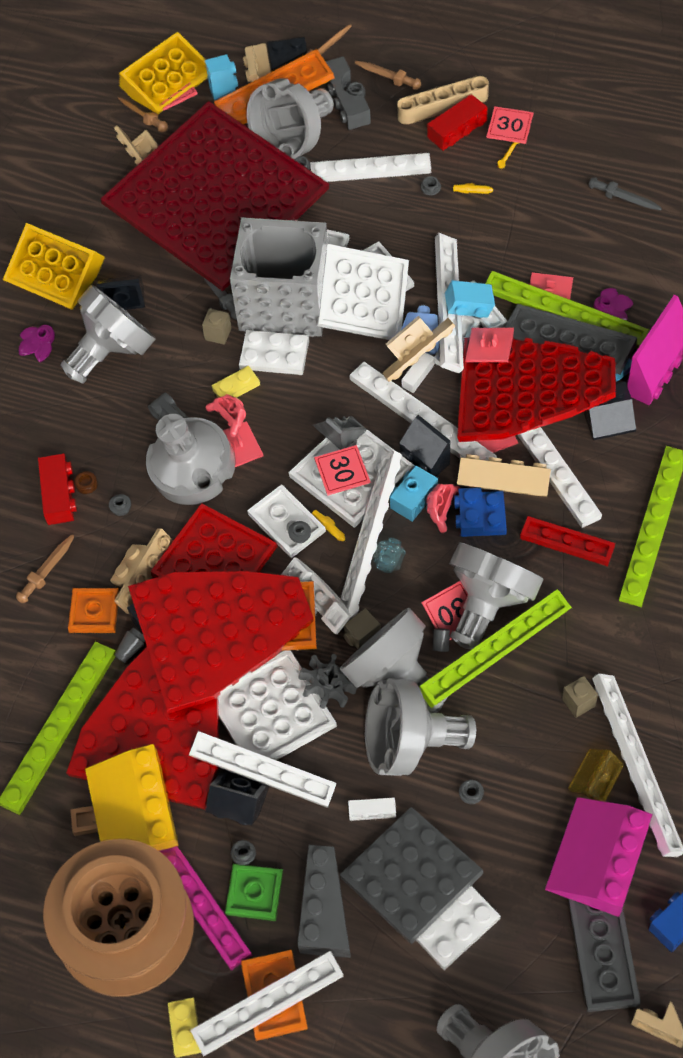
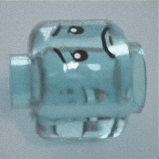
M395 538L381 540L373 556V561L376 564L375 567L386 573H393V571L399 570L406 550L401 546V541Z

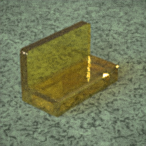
M589 749L568 789L571 792L584 793L590 800L605 802L624 764L610 750Z

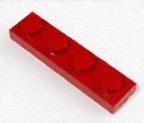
M530 516L527 517L520 534V539L604 566L609 565L616 544Z

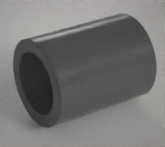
M434 629L432 650L448 652L450 630Z

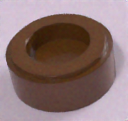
M89 471L79 473L74 481L76 489L82 494H90L98 486L96 476Z

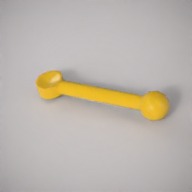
M512 143L503 159L497 162L498 168L502 169L505 167V161L516 144L519 143Z

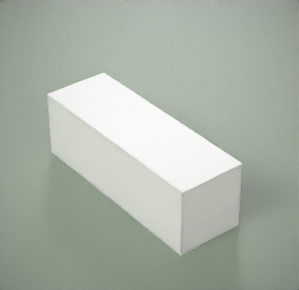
M423 353L417 363L412 365L403 377L402 388L414 393L435 365V357Z
M395 798L348 801L350 821L396 818Z

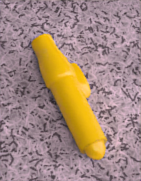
M467 183L454 185L453 192L489 194L493 192V188Z
M317 510L312 512V515L338 541H345V534L335 526V522L329 516H324Z

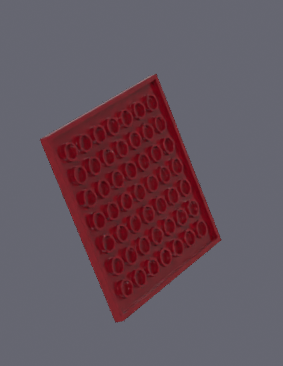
M208 101L101 198V204L217 288L224 291L231 284L230 276L241 218L295 221L329 189V183Z

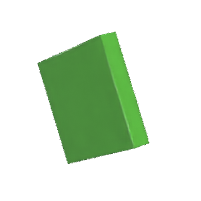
M233 864L225 914L228 916L276 921L283 869Z

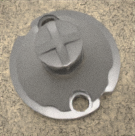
M287 78L276 79L258 87L250 96L247 105L248 127L292 159H295L309 152L316 145L321 131L320 117H324L332 112L333 99L328 91L324 89H317L309 93L299 83L296 85L290 83Z
M91 284L77 301L81 305L80 311L86 334L78 342L79 346L67 360L62 361L60 366L70 379L83 384L91 370L98 362H102L110 352L133 355L139 353L143 355L156 338L115 301Z
M178 414L163 416L156 425L158 439L155 443L150 444L146 455V468L150 479L158 491L174 503L195 505L216 497L223 491V482L226 479L232 478L235 470V453L226 434L218 425L203 418H183Z
M459 542L449 564L454 567L453 571L468 595L462 607L465 610L456 630H452L450 637L465 649L475 648L481 643L490 621L493 622L497 610L505 606L527 603L528 600L534 601L544 579L505 559Z
M410 608L405 609L367 640L340 667V670L356 688L360 686H376L380 680H387L388 678L413 680L418 686H421L429 680L426 676L427 672L417 661L424 635L423 630L426 626ZM447 698L442 700L433 708H430L428 703L425 701L429 712L437 713L442 708Z
M388 678L387 680H380L375 686L366 713L365 746L368 761L376 774L409 775L416 768L426 747L452 745L458 746L461 749H470L475 742L476 723L472 715L453 717L444 716L442 713L429 712L422 692L413 680Z
M457 1004L447 1009L438 1021L437 1033L444 1040L451 1041L460 1049V1054L464 1058H559L557 1043L527 1019L512 1021L492 1032L485 1025H479L470 1017V1012L463 1005Z

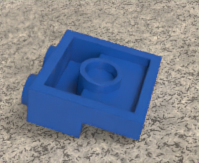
M481 488L458 489V495H454L455 509H459V515H455L456 528L461 530V537L506 535L503 491L481 492Z

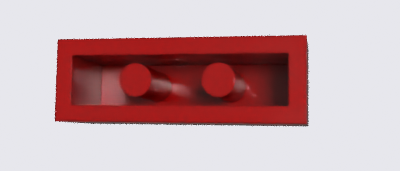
M469 95L427 124V138L444 151L487 121V106L474 95Z
M64 453L38 458L43 514L47 524L53 525L74 521V512H77L75 498L72 499L71 494L75 493L74 482L70 480V475L73 474L71 461L67 462Z

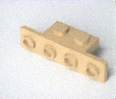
M262 43L245 47L246 56H243L245 67L248 68V70H245L248 82H253L271 73L266 44Z
M118 126L114 128L118 133L116 136L123 145H127L126 151L131 157H136L134 161L136 165L140 164L159 146L147 130L132 142Z
M418 316L391 338L386 345L398 360L382 373L387 381L390 382L399 378L403 370L417 363L423 353L431 351L441 338L449 336L455 327L454 323L447 318L431 331Z
M161 528L156 530L148 545H131L110 580L115 586L122 587L115 598V603L126 614H129L127 607L133 604L128 586L152 579L153 576L150 571L173 542L170 536Z

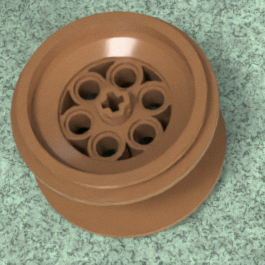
M112 839L92 844L80 850L68 859L56 873L45 898L43 919L50 945L71 975L79 983L94 992L117 997L133 996L147 992L166 981L179 968L189 951L194 932V915L190 899L177 870L169 859L160 851L145 843L129 839ZM132 893L139 894L135 901H127L128 896ZM105 898H113L111 904L107 906L102 905V901ZM151 913L147 922L142 921L144 914ZM97 920L102 921L98 929H90L93 922ZM127 921L128 923L125 924V928L122 929L123 922ZM111 940L117 941V943L107 944Z

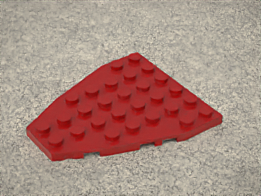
M470 337L464 338V369L462 370L458 441L471 442L509 438L571 418L615 398V358L607 355L602 356L593 351H590L588 354L580 352L578 347L550 341L539 344L533 343L532 338H525L524 341L515 340L513 337L508 362H466Z
M250 571L172 572L128 586L168 714L217 698L225 688L231 684L234 686L248 672H254L277 656L285 644L290 640L293 641L302 629L307 628L314 621L299 577Z
M146 647L125 669L82 727L66 772L67 775L87 780L86 768L129 750L154 744L158 751L168 800L205 810L209 787L215 780L219 767L189 756L198 731L219 739L218 697L168 714Z

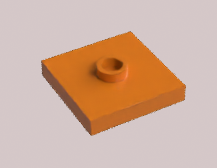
M73 588L68 624L69 633H115L118 612L115 598L119 593V589Z

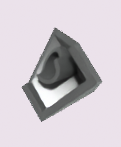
M349 416L348 419L343 417L342 420L337 417L332 420L328 417L326 421L313 425L340 450L347 448L367 430L352 416Z

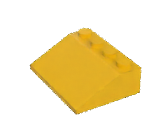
M177 32L120 72V87L133 100L159 114L173 100L191 87L195 88L208 78L205 65L206 59ZM190 83L189 86L160 106L162 102Z
M26 223L3 280L73 310L78 303V299L97 277L105 257L93 250Z
M154 744L129 750L85 769L100 842L112 839H129L145 843L158 851L179 846L158 751Z

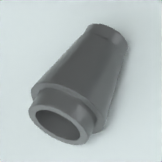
M134 628L126 631L114 656L123 663H126L127 660L145 646L143 634Z

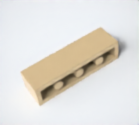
M466 454V458H460L458 486L547 497L551 469H547L546 464L533 463V467L524 466V462L518 460H511V463L508 464L502 463V459L489 457L488 461L479 460L480 456Z

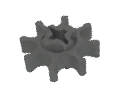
M335 654L331 655L328 664L321 663L317 656L313 655L309 666L314 670L310 671L302 668L298 676L300 680H306L311 684L305 687L303 696L308 697L310 694L319 695L322 699L320 704L322 709L326 707L330 698L337 700L340 707H345L348 697L343 692L355 694L357 688L346 679L345 674L335 664L337 658Z

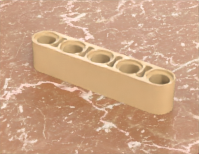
M477 76L404 97L397 103L398 121L402 124H411L441 115L471 94L483 103L488 99L489 82L487 78Z

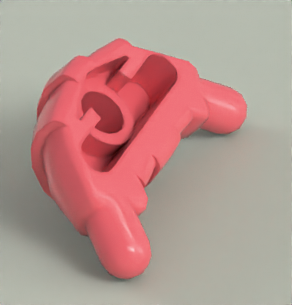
M226 394L206 405L208 412H220V415L228 421L230 436L235 437L246 416L242 401Z
M438 484L426 498L427 513L430 514L431 519L441 533L447 531L446 515L454 495H458V489H461L460 486Z

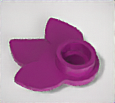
M615 288L604 289L600 297L594 301V309L625 321L628 320L625 311L633 305V301L628 296L618 295Z
M42 325L38 328L32 326L24 329L20 333L23 341L19 345V355L26 356L34 353L36 359L40 363L43 362L52 351L51 343L55 339L53 328L49 325Z

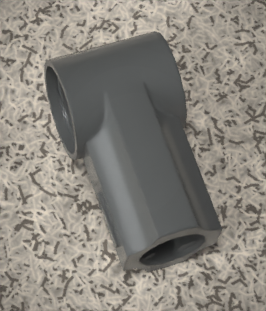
M166 392L148 405L150 413L157 420L168 414H178L183 418H189L176 406L175 401Z

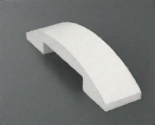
M294 557L281 575L299 577L300 582L314 581L315 607L323 616L321 618L334 634H338L351 618L348 609L337 594L313 570Z

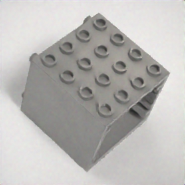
M241 218L230 276L239 331L246 332V330L309 335V337L322 336L323 327L317 326V319L320 315L328 244L326 223Z

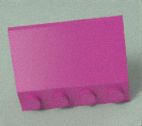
M676 295L672 297L632 357L627 387L632 398L647 405H650L653 399L657 400L663 390V384H668L673 374L672 370L674 367L678 368L683 359V307L679 297Z
M577 797L545 890L619 917L653 814L628 805Z

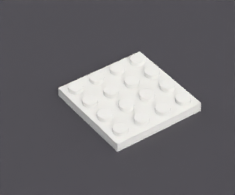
M327 244L321 307L317 326L387 340L393 338L402 329L409 260Z
M368 430L348 447L357 445L371 483L327 496L314 457L340 450L327 438L289 472L291 479L354 528L364 519L382 455L394 451V449ZM402 455L399 462L400 469L395 476L394 487L400 485L404 475L408 471L411 472L415 467L414 464Z
M291 650L279 653L254 672H248L239 679L237 684L234 686L231 684L221 691V695L218 696L219 718L235 745L273 760L282 758L337 727L336 721L327 707L324 709L320 708L322 699L319 695L310 694L308 697L303 696L305 687L311 684L306 680L298 678L302 668Z

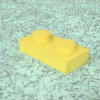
M247 366L213 384L212 389L218 398L226 394L237 398L259 386L260 381L252 369Z
M194 998L169 1002L168 1009L175 1057L202 1053L190 1031L198 1026Z

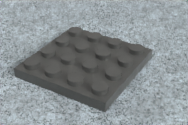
M411 807L340 874V877L412 944L483 875V869Z

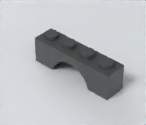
M344 56L326 61L334 75V79L326 82L328 93L333 96L335 109L340 111L341 122L346 124L348 130L371 124L370 109L364 96H354L344 90L351 83L350 68Z

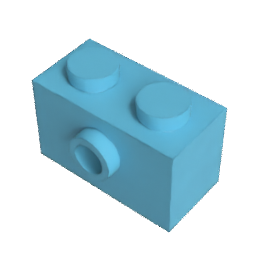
M228 55L205 60L209 89L214 101L236 91L235 88L238 87L236 76L233 75L236 73L234 62H230Z
M452 280L445 292L448 314L488 318L495 306L491 284Z
M415 466L411 472L408 471L404 475L399 487H394L389 497L390 509L413 522L426 506L428 494L438 485V478Z

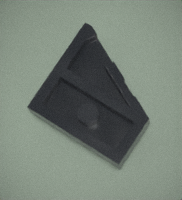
M305 37L267 42L272 72L307 54Z

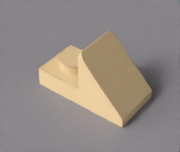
M671 1001L663 1020L659 1019L658 1015L651 1010L643 1009L642 1011L637 1009L631 1025L680 1048L683 1046V1028Z

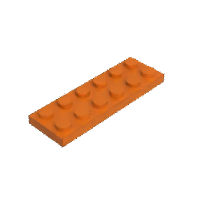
M316 49L214 101V104L244 125L247 123L249 98L258 87L276 79L287 78L290 83L295 85L299 83L309 92L334 79V75Z

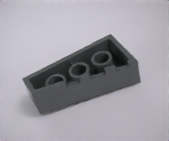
M309 845L298 938L300 954L324 955L331 951L334 957L351 958L335 849L329 846Z

